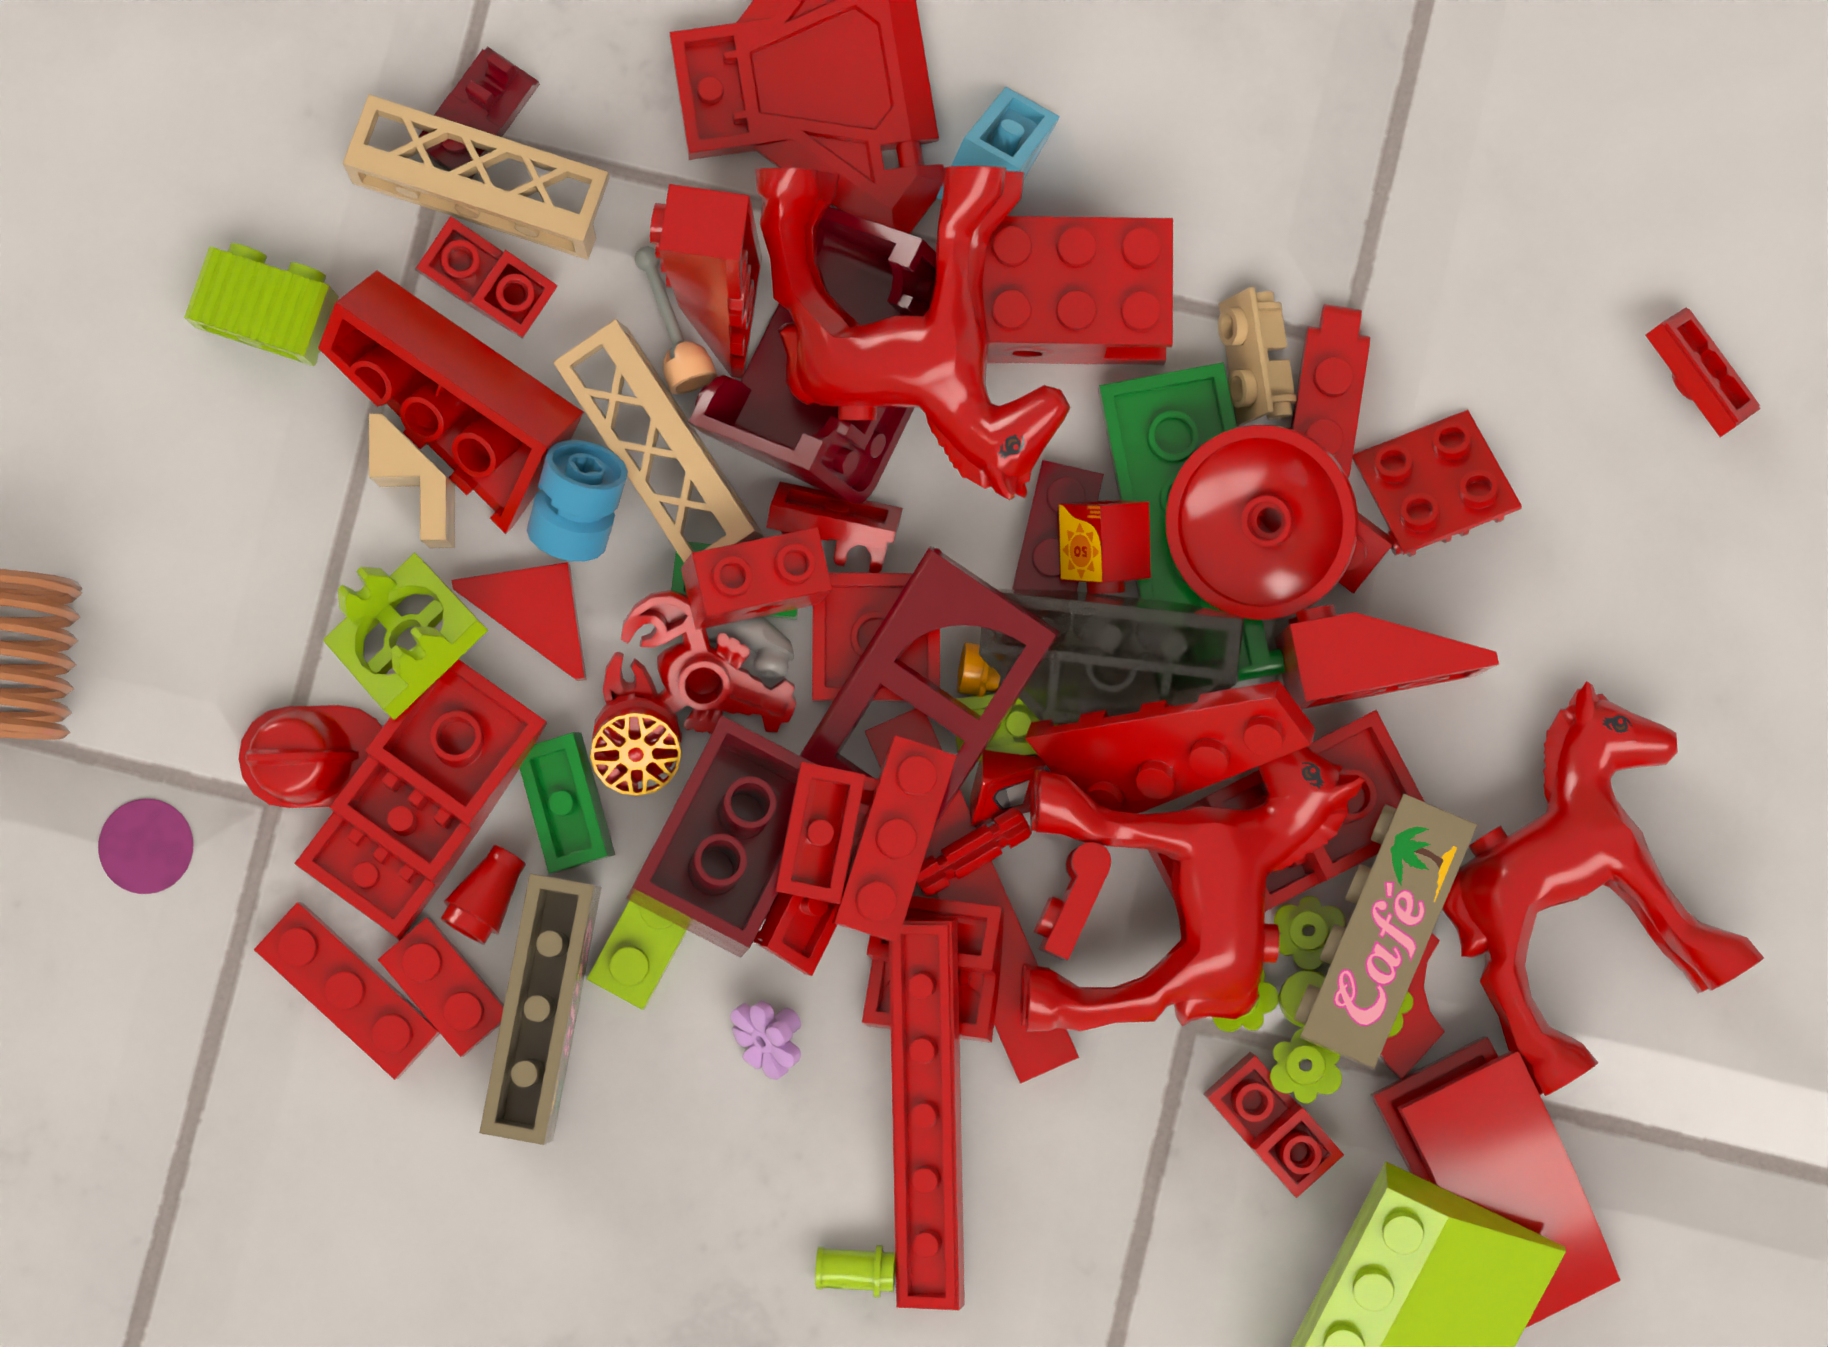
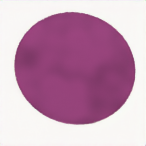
M155 799L134 800L116 809L104 823L98 841L99 859L107 876L122 889L137 894L157 893L179 881L190 865L194 848L192 831L185 817L170 804Z

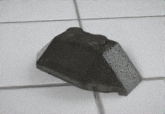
M997 589L1060 632L1019 696L1021 701L1040 721L1052 719L1054 724L1063 725L1078 722L1080 715L1084 713L1106 710L1109 717L1139 712L1141 704L1166 700L1168 705L1174 706L1195 703L1198 701L1200 694L1231 689L1238 683L1243 617L1187 603L1070 590ZM981 627L979 655L1004 680L1026 645L1002 632Z

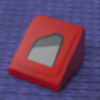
M985 750L980 757L970 795L971 825L979 826L992 823L995 817L1011 808H1018L1022 814L1030 812L1034 770L1045 769L1046 764L1042 759L1034 756Z

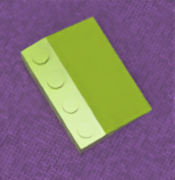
M1385 1161L1289 1347H1515L1566 1253V1248Z

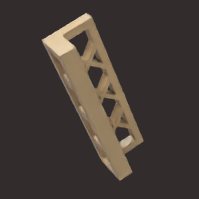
M368 94L343 161L352 184L589 260L596 240L593 223L610 179L607 171ZM379 116L404 124L412 139V142L390 152L368 146ZM415 128L430 133L419 138ZM451 139L464 143L472 161L448 172L433 166L426 149ZM474 147L490 153L479 157ZM419 153L423 163L408 158ZM510 158L524 163L532 181L510 191L493 186L485 169ZM535 167L550 172L539 177ZM479 173L483 183L467 177ZM566 178L590 184L580 214L554 206L545 188ZM538 192L543 202L528 198V196Z
M615 319L553 361L609 449L624 461L628 470V478L684 563L690 554L694 552L683 535L689 508L713 513L726 533L725 536L704 550L757 540L764 536L626 326ZM602 348L606 350L616 365L611 393L587 388L574 367ZM624 379L637 398L621 395ZM594 398L609 401L606 416ZM620 403L643 407L651 420L646 445L622 441L614 430ZM659 432L671 450L656 448ZM629 451L644 453L641 469ZM654 456L678 460L685 470L680 498L656 494L650 485L649 478ZM693 485H695L706 504L690 501ZM663 503L679 506L676 521L673 520Z

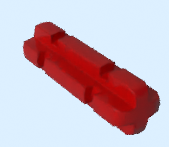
M1011 808L993 819L995 824L989 827L984 824L941 849L942 855L934 858L931 855L924 859L917 879V884L926 896H932L949 886L948 880L956 876L959 880L1002 855L1001 849L1009 846L1012 849L1029 839L1032 834L1031 827L1018 808Z

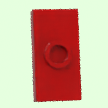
M1687 307L1645 334L1672 371L1673 382L1679 392L1687 399L1694 401L1719 437H1722L1761 409L1755 397L1692 311Z

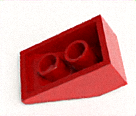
M1335 605L1319 606L1296 612L1297 617L1289 619V625L1274 638L1276 648L1281 649L1284 659L1285 673H1282L1284 687L1301 710L1476 677L1499 665L1496 651L1357 612L1336 615Z

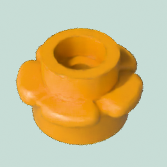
M984 639L983 645L964 643L958 667L957 693L983 697L986 691L997 692L1002 670V654L991 653L992 644L990 640Z

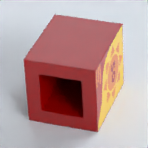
M1095 500L1058 503L1060 580L1086 582L1087 593L1110 594L1125 592V581L1151 578L1149 501Z

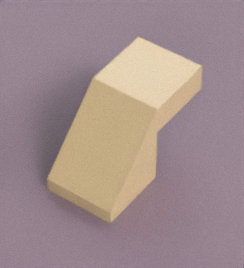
M369 414V478L379 487L420 486V540L430 549L455 548V485L383 414Z

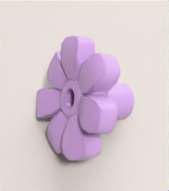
M760 1001L752 1007L743 1003L732 1011L730 1017L731 1021L735 1024L732 1028L734 1037L740 1046L749 1047L743 1054L742 1058L744 1061L756 1069L763 1067L765 1075L775 1080L781 1078L789 1071V1068L799 1062L801 1051L790 1039H792L793 1033L800 1029L801 1021L792 1009L784 1008L774 1015L772 1006L764 1001Z

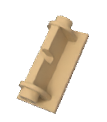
M1250 287L1218 303L1220 310L1218 332L1226 349L1230 375L1228 386L1232 405L1235 408L1237 426L1245 425L1267 415L1268 420L1291 417V405L1297 402L1290 360L1269 361L1268 351L1287 348L1282 303L1275 302L1273 291L1256 293L1255 287Z

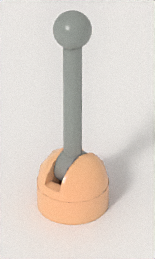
M645 246L636 252L635 263L640 270L646 272L673 345L665 354L663 374L671 394L689 393L709 384L717 377V372L711 357L704 347L694 342L684 341L657 269L660 259L655 257L654 248Z

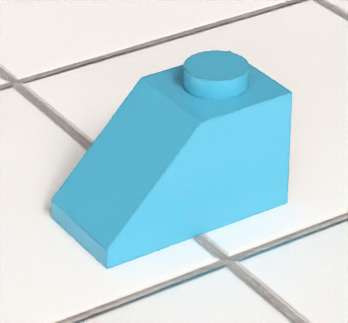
M1005 87L964 137L951 166L1005 167L1006 171L1024 172L1025 180L1060 116ZM943 184L937 195V198L940 200L943 197Z

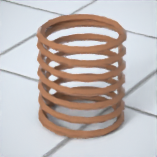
M0 569V606L17 607L56 615L52 617H0V630L54 639L42 641H0V655L50 663L0 664V680L43 686V688H0L1 705L38 710L33 712H0L1 738L60 740L71 733L65 725L55 722H62L72 712L66 705L52 701V699L64 698L74 690L68 681L56 677V675L67 674L76 666L70 657L59 653L60 651L69 650L78 642L72 633L61 629L71 626L80 618L74 609L64 605L72 603L82 594L81 590L83 588L78 582L70 578L36 572Z

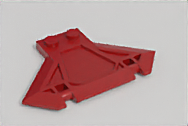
M753 0L736 23L670 32V45L689 160L756 151L778 168L817 169L821 172L840 174L836 197L832 201L831 206L837 210L907 234H911L936 201L943 184L944 166L943 164L924 165L921 145L939 141L916 0ZM896 149L899 168L885 170L882 151Z

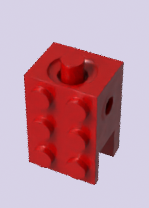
M1006 216L991 233L985 250L982 286L985 319L990 338L987 363L1165 365L1166 347L1173 346V218Z

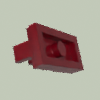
M487 46L485 50H481L434 116L503 137L540 83ZM423 130L420 133L419 138L429 134L430 132ZM451 139L426 149L429 158L448 171L472 161L464 143ZM474 147L479 157L490 153ZM474 174V175H471V176H469V177H467V178L472 179V178L475 176V174Z

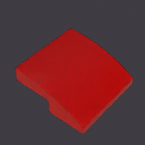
M800 762L775 892L837 905L841 903L844 883L878 781L877 778L867 777L865 774Z
M912 896L905 918H957L960 1039L992 1043L1001 971L1004 909L1001 906ZM869 935L866 955L872 959L862 1023L868 1027L891 1030L889 941Z

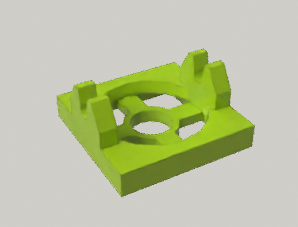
M415 552L390 576L381 568L360 567L356 572L364 584L363 588L360 591H354L345 585H341L338 588L339 608L347 617L323 639L324 643L382 710L394 720L489 631ZM413 594L430 595L435 598L419 614L401 616L395 609L407 596ZM443 620V625L439 632L435 627ZM381 623L387 630L384 637V647L369 662H366L364 658L366 635ZM415 626L410 631L417 642L415 647L407 651V649L396 645L402 632ZM391 668L396 672L390 675L386 674Z

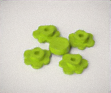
M1305 896L1300 900L1298 906H1282L1274 917V924H1278L1279 933H1281L1279 935V953L1284 956L1293 955L1295 963L1303 970L1290 975L1282 984L1278 994V991L1272 984L1264 982L1265 972L1262 969L1261 982L1258 986V994L1260 996L1248 1014L1237 1019L1213 1017L1214 1024L1223 1032H1235L1242 1025L1249 1031H1256L1264 1024L1263 1014L1272 1012L1279 1003L1284 1016L1291 1023L1303 1028L1294 1033L1291 1043L1283 1041L1274 1047L1273 1056L1278 1063L1271 1070L1270 1080L1277 1091L1285 1094L1294 1092L1296 1099L1303 1104L1312 1103L1317 1098L1318 1093L1323 1095L1335 1093L1342 1084V1074L1336 1066L1340 1060V1055L1301 1039V1033L1305 1025L1294 1020L1308 985L1311 984L1321 989L1326 976L1313 970L1319 968L1324 962L1319 959L1334 924L1345 927V917L1342 911L1335 906L1328 905L1322 907L1319 899L1314 896ZM1306 927H1313L1315 929L1312 936H1305L1303 934ZM1408 991L1388 1037H1393L1401 1031L1403 1027L1402 1014L1409 1012L1413 1007V997ZM1305 1060L1312 1063V1067L1308 1071L1300 1069L1301 1063Z

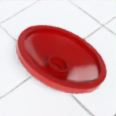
M1249 425L1228 430L1213 437L1200 446L1184 463L1169 494L1166 508V534L1169 549L1177 569L1191 589L1203 600L1217 609L1234 616L1256 620L1276 619L1309 608L1326 596L1339 582L1355 550L1358 535V510L1355 495L1347 475L1337 460L1322 445L1290 428L1276 425ZM1268 508L1276 509L1281 515L1282 523L1276 532L1269 530L1264 525L1263 516Z

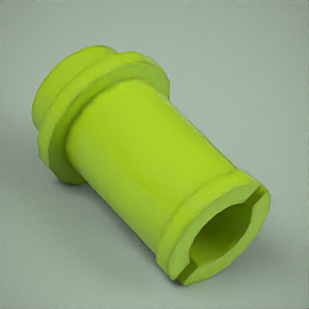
M876 1245L875 1251L839 1250L818 1247L815 1266V1287L819 1290L830 1288L873 1291V1297L880 1298L881 1291L894 1292L895 1253L884 1252L883 1245Z

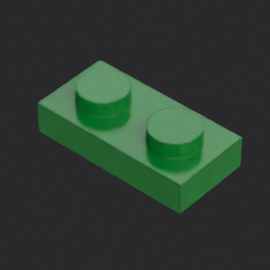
M572 732L534 744L519 769L548 874L562 872L614 856L615 851L582 733Z

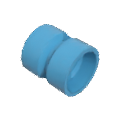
M567 440L558 442L550 447L538 488L541 490L536 493L526 529L530 541L545 553L567 561L585 562L602 555L607 547L615 518L614 511L618 509L628 470L624 461L605 447L587 441Z

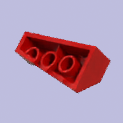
M669 184L666 204L655 203L650 226V243L656 244L655 257L661 259V273L666 274V287L673 289L679 308L730 376L742 379L746 369L762 263V253L750 196Z
M378 270L335 302L318 349L377 407L387 404L401 418V422L405 427L403 433L420 450L427 444L454 470L448 478L466 496L474 490L495 511L490 519L505 534L513 528L539 491L538 485L548 449L558 442L571 440L584 413L581 409Z

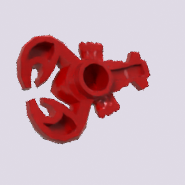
M674 590L651 593L637 602L623 621L621 640L627 644L639 628L644 624L651 623L654 625V629L651 633L641 636L640 647H656L666 644L681 634L683 642L664 649L657 656V670L661 682L665 686V689L659 694L647 669L635 658L630 665L635 674L634 681L626 682L622 673L624 654L622 652H615L605 670L603 695L606 704L619 696L635 693V697L651 699L654 696L667 703L675 714L686 706H690L693 709L684 721L683 727L687 731L694 729L695 732L704 733L707 731L709 734L713 733L724 711L731 714L740 713L748 716L752 714L761 715L765 732L778 733L781 723H788L797 704L793 696L795 685L784 678L770 688L763 684L760 678L751 675L749 670L741 667L750 655V648L745 644H740L733 637L729 638L726 633L718 634L716 648L710 646L706 628L695 630L691 607L686 594Z

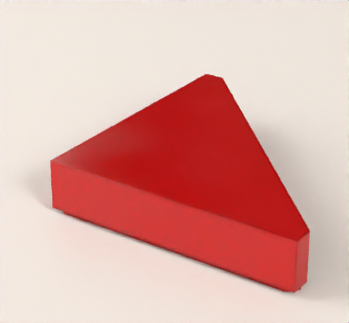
M568 562L451 580L454 591L576 681L587 680L571 567Z

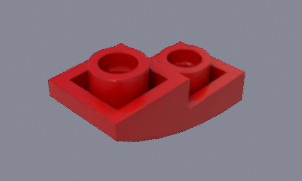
M452 216L449 217L415 268V271L454 297L521 338H524L558 287L554 282L507 250L501 251Z
M1249 1052L1203 1095L1295 1198H1298L1339 1161L1344 1154L1290 1094L1281 1093L1273 1087L1270 1080L1271 1072L1256 1055Z

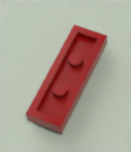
M897 735L892 736L844 883L841 903L837 905L832 923L897 943L957 755Z
M297 902L253 949L394 1080L399 1079L440 1034L416 1006L303 902Z

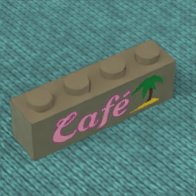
M1403 794L1397 809L1385 804L1371 837L1372 841L1381 844L1373 867L1369 868L1362 864L1359 865L1345 900L1356 904L1347 928L1334 924L1319 960L1331 964L1321 989L1311 984L1308 985L1296 1012L1294 1020L1305 1025L1301 1033V1039L1372 1070L1375 1069L1478 824L1406 794Z
M529 874L479 1131L481 1134L545 1145L554 1139L602 889L600 886Z

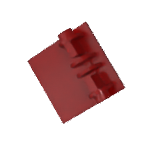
M1469 410L1353 454L1352 459L1390 529L1386 534L1395 541L1390 548L1395 556L1401 553L1403 555L1406 554L1408 557L1416 555V550L1438 541L1443 543L1450 542L1452 536L1456 534L1460 536L1468 535L1469 529L1492 520L1496 523L1504 520L1505 515L1522 509L1519 499Z

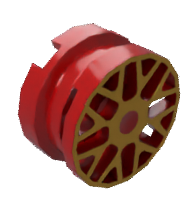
M635 693L619 696L606 704L596 717L593 728L590 757L595 773L606 786L621 794L640 796L656 792L667 785L679 769L682 732H680L678 717L667 703L654 696L648 699L635 697ZM674 761H676L675 766H674L673 769L671 770L670 767L672 766V764L674 763ZM663 772L668 775L664 779L659 776ZM648 780H653L657 783L654 786L647 787ZM643 781V788L638 789V782Z

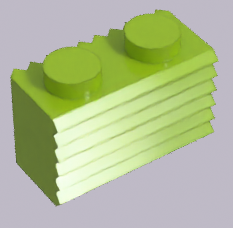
M231 243L228 251L209 246L184 318L197 329L314 367L318 360V354L321 352L318 346L335 302L339 298L335 291L324 283L326 275L314 268L295 262H290L287 271L266 265L267 256L237 243Z

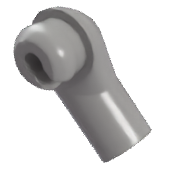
M763 616L706 628L709 642L717 643L718 634L726 633L729 638L733 637L740 644H745L757 654L753 664L754 668L763 677L770 679L782 678L788 672V661L794 659L791 641Z

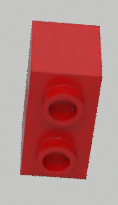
M818 527L693 552L681 567L695 630L818 605L833 590Z

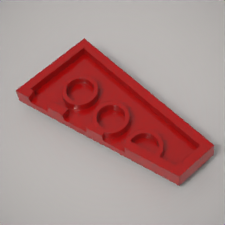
M1280 681L1203 693L1199 695L1198 701L1195 703L1174 706L1168 705L1166 700L1141 704L1139 712L1109 717L1107 711L1102 710L1081 714L1078 722L1057 726L1054 725L1052 719L1031 722L1025 739L1051 772L1068 776L1098 805L1113 811L1139 814L1310 746L1315 733V727Z

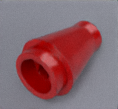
M493 845L487 856L443 901L447 908L440 919L462 935L485 945L491 933L499 934L518 878L526 863L504 848Z

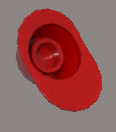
M342 705L286 706L269 710L251 723L241 740L238 760L242 778L252 793L269 805L285 808L330 807L368 757L365 749L381 730L382 726L376 718L363 710Z

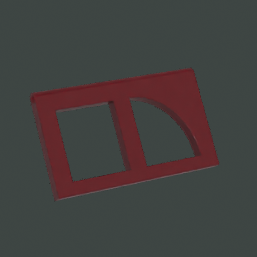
M929 546L799 756L816 765L872 777L839 753L881 686H885L965 741L956 754L957 757L935 822V829L1060 632L945 555L939 548ZM961 625L989 628L1011 636L1026 645L981 716L901 662L899 658L914 641L928 632L939 628Z

